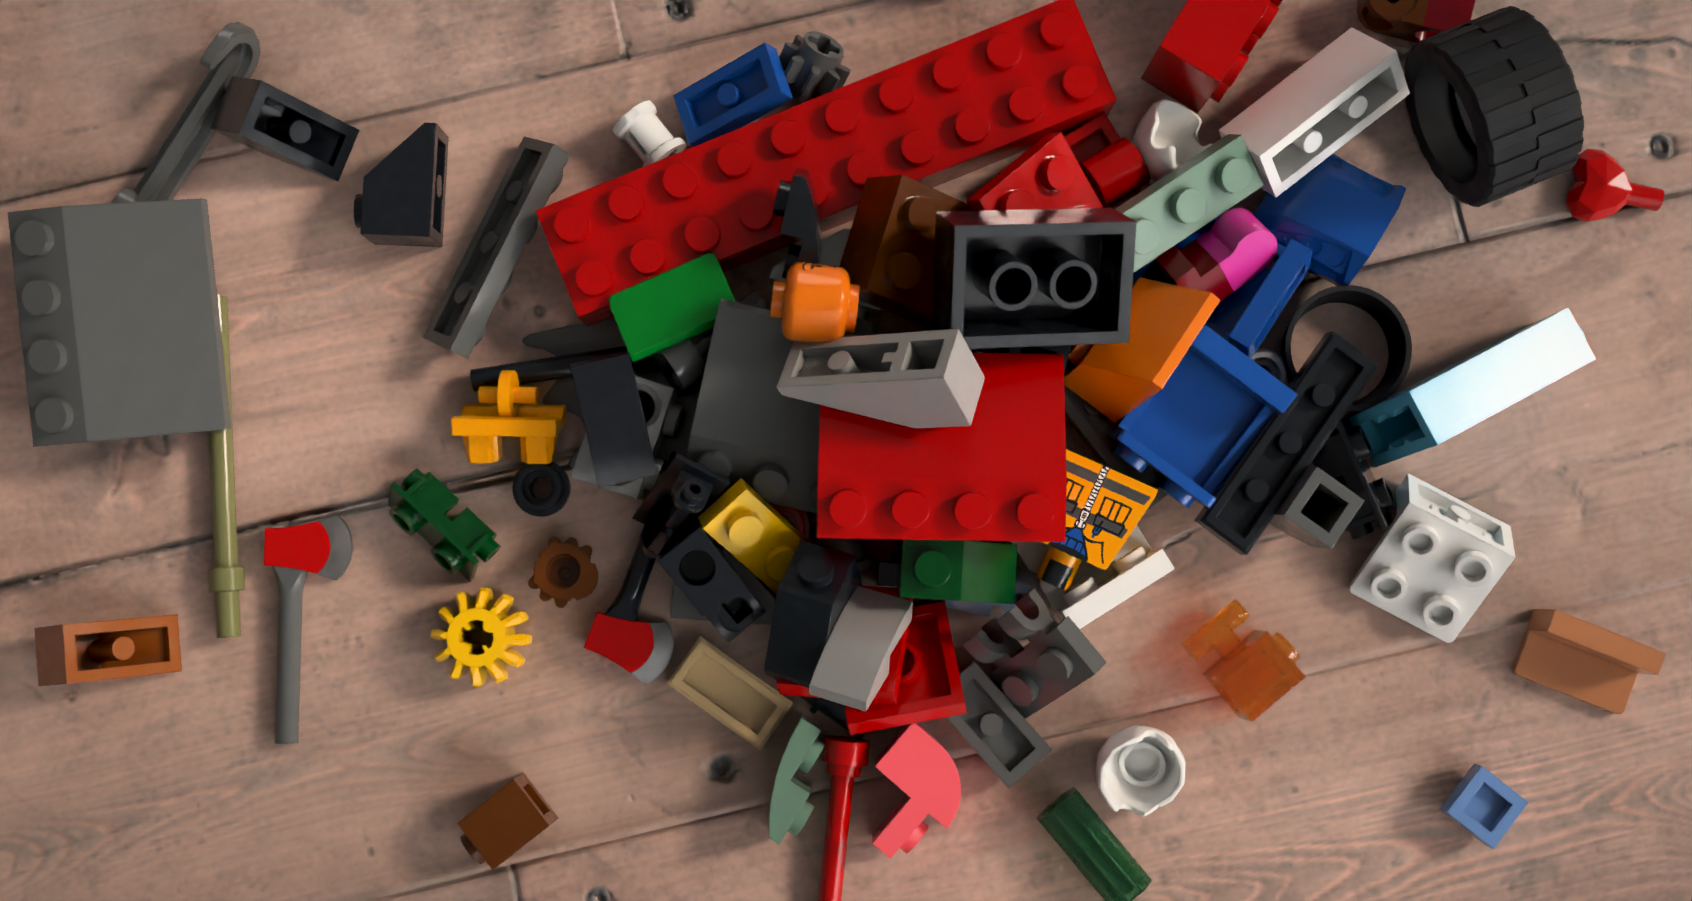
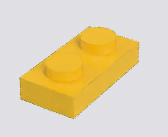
M742 478L698 517L702 528L775 594H777V589L800 540L811 543Z

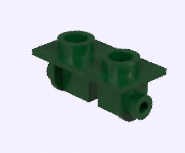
M418 468L413 470L402 482V486L407 489L406 491L395 482L390 485L388 506L391 507L389 510L390 516L407 534L414 535L417 532L433 547L431 554L434 559L447 572L455 575L459 571L471 582L475 577L479 563L476 558L479 557L486 563L501 548L494 540L497 534L468 507L453 521L446 516L458 504L459 499L431 472L424 474Z

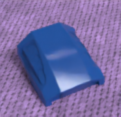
M1332 154L1275 198L1266 192L1253 215L1276 237L1277 243L1286 247L1289 241L1293 239L1312 250L1311 264L1308 272L1336 286H1348L1368 260L1401 204L1406 188L1402 185H1392Z

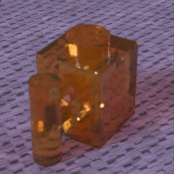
M1234 599L1181 644L1195 661H1198L1212 648L1216 650L1221 658L1202 674L1239 718L1253 722L1303 680L1305 675L1295 665L1301 659L1300 655L1280 633L1276 632L1271 636L1268 631L1254 630L1241 641L1234 630L1246 621L1250 615Z

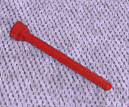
M828 735L824 736L825 746L822 752V761L827 762L826 773L832 776L818 901H841L855 777H860L861 768L868 765L870 741L865 739L858 740L855 737Z

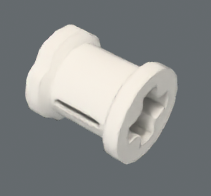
M650 100L636 105L624 114L612 130L619 141L626 140L644 163L642 167L687 149L685 141L680 137L674 138L656 116V107Z

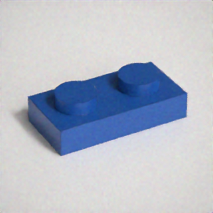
M765 42L673 95L688 144L693 147L742 128L793 99L777 49Z

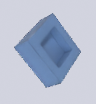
M1473 764L1439 810L1485 846L1494 849L1529 802L1483 766Z

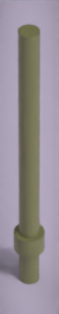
M217 295L231 429L209 431L214 568L208 569L209 592H215L217 638L241 636L239 591L245 590L244 567H238L227 296Z

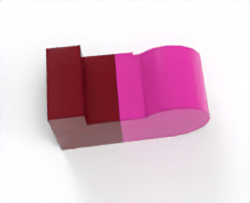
M1235 208L1223 213L1214 222L1209 232L1203 233L1181 250L1174 245L1154 260L1169 284L1211 292L1221 302L1262 272L1272 262L1276 255L1278 244L1276 237L1249 210Z

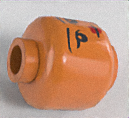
M804 262L794 263L788 270L786 282H773L770 317L781 318V331L787 340L803 343H830L837 341L839 338L844 337L845 332L854 333L860 285L851 284L848 272L842 267Z

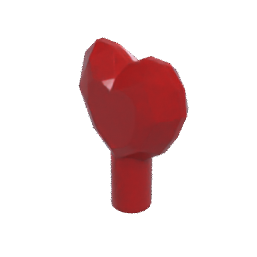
M1586 149L1579 154L1578 161L1572 167L1576 183L1567 193L1565 206L1572 217L1584 222H1590L1614 215L1624 205L1658 211L1664 200V190L1630 182L1625 169L1615 158L1603 150Z

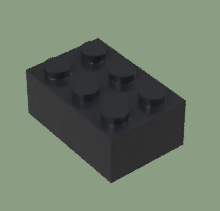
M1113 208L936 212L932 331L959 329L970 349L1129 343L1137 221Z

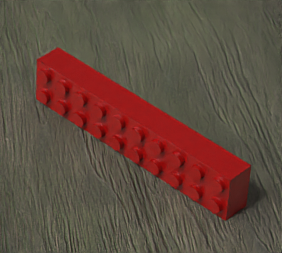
M1058 0L535 211L577 316L589 327L614 317L608 302V298L611 295L702 255L714 253L722 271L726 272L790 246V243L795 244L802 241L803 239L780 234L783 217L772 215L780 180L792 182L796 168L809 172L817 199L822 233L854 220L867 178L904 175L934 188L1028 150L1049 133L1061 132L1065 135L1075 131L1104 112L1108 117L1117 99L1075 1Z

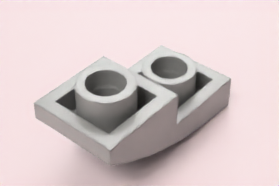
M857 586L840 614L823 649L809 685V694L866 712L889 675L890 654L912 620L913 601Z

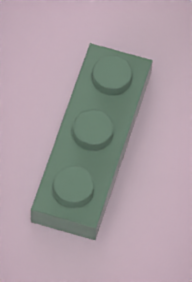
M1226 135L1115 209L1137 221L1133 273L1264 186L1242 135Z

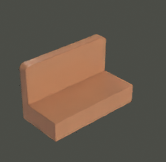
M1533 609L1512 666V673L1610 713L1622 714L1626 708L1638 673L1659 675L1666 653L1558 610Z

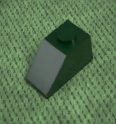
M899 539L896 597L1014 604L1017 545L961 540Z

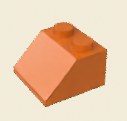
M1141 277L1132 284L1129 343L1072 345L1068 361L1072 364L1064 374V385L1116 423L1163 389L1220 302V299L1211 292Z

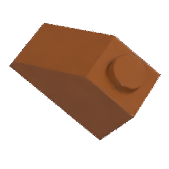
M178 614L34 628L38 686L72 684L182 671Z

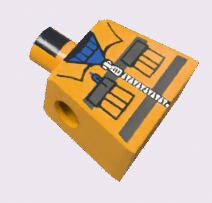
M1066 449L1065 542H1042L1049 545V548L1036 577L1055 587L1068 591L1082 560L1103 570L1108 568L1155 499L1158 489Z

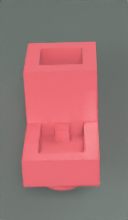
M920 724L904 725L874 761L875 767L906 793L905 797L872 834V844L890 859L899 848L907 854L916 846L929 828L923 822L928 814L947 829L956 816L961 797V783L958 770L945 747Z

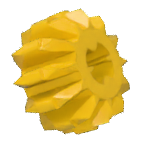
M479 588L476 601L466 591L457 593L455 597L459 612L448 606L441 607L438 611L440 618L450 624L448 629L439 628L431 630L430 635L432 639L447 640L448 646L439 650L434 655L436 661L444 662L455 658L456 661L450 669L449 676L454 680H458L470 669V681L474 687H480L485 684L488 672L497 683L507 680L508 671L504 662L517 668L525 663V658L522 654L513 649L514 645L522 646L532 643V635L527 633L516 634L515 626L521 625L529 619L528 614L522 611L508 616L507 613L513 605L514 597L509 594H503L493 605V592L491 588ZM479 621H483L484 631L493 633L492 644L482 646L485 653L481 652L479 642L471 641V631L473 629H481Z

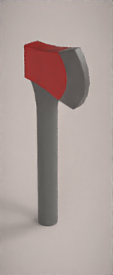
M339 515L303 525L265 528L264 566L273 567L279 592L275 714L276 744H294L299 741L302 600L307 573H315L337 581L345 573L351 562L354 548L352 535L346 522Z

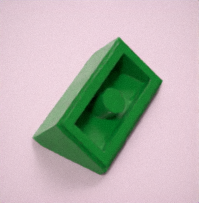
M714 253L702 255L619 291L608 298L611 311L633 362L714 328L721 299L736 301Z

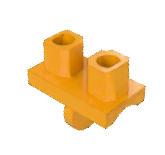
M502 370L499 375L498 386L479 387V403L489 404H464L461 415L453 416L451 419L452 436H463V443L469 463L498 462L503 456L502 436L520 437L521 462L526 464H549L556 456L558 434L567 422L566 405H531L538 404V387H519L517 372L515 370Z

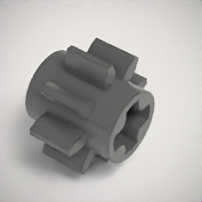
M811 31L807 32L804 38L796 35L793 43H785L779 58L793 98L806 102L844 86L851 70L840 64L844 57V50L835 39L826 34Z

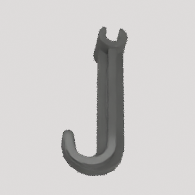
M231 22L216 35L200 60V64L210 69V72L136 188L122 190L113 199L112 203L174 199L216 131L210 128L232 76L250 79L258 64L260 42L252 28L240 22Z

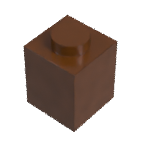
M523 773L512 779L457 824L464 832L460 839L470 856L479 864H483L486 861L491 869L494 870L559 818Z

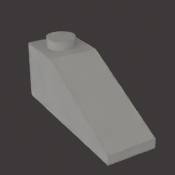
M947 329L841 337L830 343L793 342L776 388L783 396L911 428L971 426L985 376L960 330Z

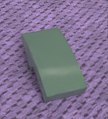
M802 714L784 751L772 791L769 813V839L777 844H780L787 831L797 837L815 807L806 801L810 795L811 786L796 778L794 774L797 769L808 774L825 744L817 739L822 725Z

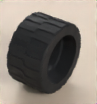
M1513 6L1501 8L1421 40L1409 50L1404 65V76L1410 92L1406 96L1405 102L1411 126L1424 158L1428 161L1434 175L1441 181L1443 187L1450 194L1454 195L1457 200L1466 205L1480 207L1569 171L1576 164L1579 158L1578 153L1581 152L1584 141V116L1582 115V102L1579 90H1577L1574 75L1559 44L1552 38L1549 30L1541 22L1537 21L1532 14L1525 10L1520 11L1519 8Z

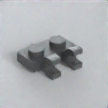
M1035 589L1022 596L1009 611L1003 615L999 613L981 627V631L963 644L976 660L996 665L988 675L1025 719L1095 675L1106 663L1104 658L1069 616L1059 623L1055 621L1048 612L1044 600ZM1028 639L1029 643L1024 647L1018 641Z

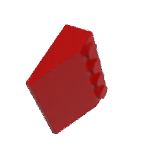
M972 353L985 376V380L971 426L911 428L820 405L817 538L1065 542L1067 472L1064 354Z

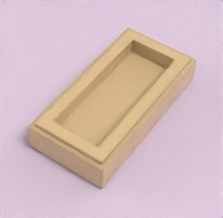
M702 635L697 639L667 682L669 686L759 750L763 748L794 703L786 695H780L775 687Z

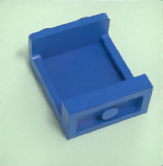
M1221 215L1175 246L1181 250L1203 233L1209 232L1214 222ZM1293 239L1289 241L1286 247L1277 243V252L1272 262L1262 272L1219 302L1205 325L1250 359H1252L1310 269L1312 250ZM1152 260L1133 273V283L1140 277L1168 283L1155 260Z
M1204 325L1163 389L1118 420L1107 435L1119 443V446L1113 452L1115 455L1141 474L1147 466H1150L1166 478L1160 488L1183 506L1189 509L1192 503L1196 501L1210 508L1216 501L1212 494L1274 412L1283 414L1298 394L1207 325Z

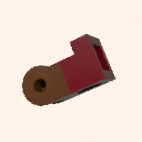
M1359 0L1357 14L1360 22L1367 29L1375 33L1418 43L1421 40L1471 21L1475 0Z

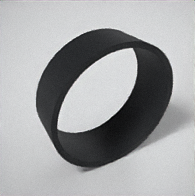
M1354 285L1326 288L1312 295L1298 308L1285 331L1281 356L1289 374V381L1291 383L1297 374L1292 361L1291 338L1298 320L1311 309L1323 304L1346 303L1354 305L1366 311L1378 322L1388 344V364L1382 380L1368 395L1354 401L1347 411L1371 408L1389 398L1399 388L1407 375L1412 357V342L1408 326L1395 305L1383 295L1371 289Z

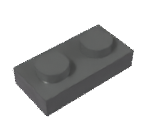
M972 661L959 673L967 714L946 718L1001 781L1010 788L1052 749L982 669Z

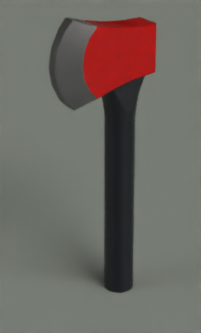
M671 452L666 468L677 453ZM638 541L619 593L605 613L596 612L583 648L615 662L643 684H647L656 679L667 667L672 658L674 642L672 629L668 622L638 621L642 596L656 558H648L641 552Z

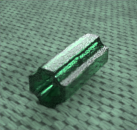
M1074 787L1062 793L1056 800L1045 807L1037 817L1041 825L1105 901H1132L1144 892L1151 883L1152 879Z

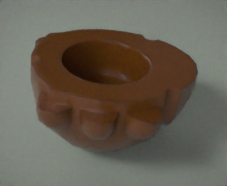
M552 536L549 539L548 547L543 549L538 555L539 560L535 561L534 575L528 581L529 587L531 589L540 588V599L546 602L554 598L555 604L559 608H564L573 598L577 601L586 598L593 593L598 584V570L595 563H591L592 547L589 545L578 547L577 540L573 537H569L562 543L558 537ZM563 569L570 571V575L566 579L559 577V573Z

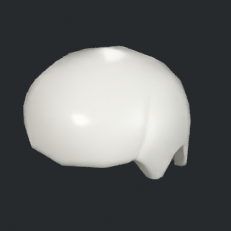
M1161 99L1152 104L1139 122L1132 142L1145 161L1150 177L1156 182L1213 145L1210 143L1207 146H1203L1198 140V132L1202 123L1201 118L1184 105L1167 99Z
M1134 725L1111 734L1098 753L1096 766L1098 789L1113 811L1117 812L1119 809H1125L1141 816H1147L1158 807L1173 801L1185 784V758L1173 738L1165 732L1148 726Z

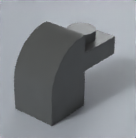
M1308 467L1276 512L1270 524L1308 545L1332 549L1365 500L1319 467Z

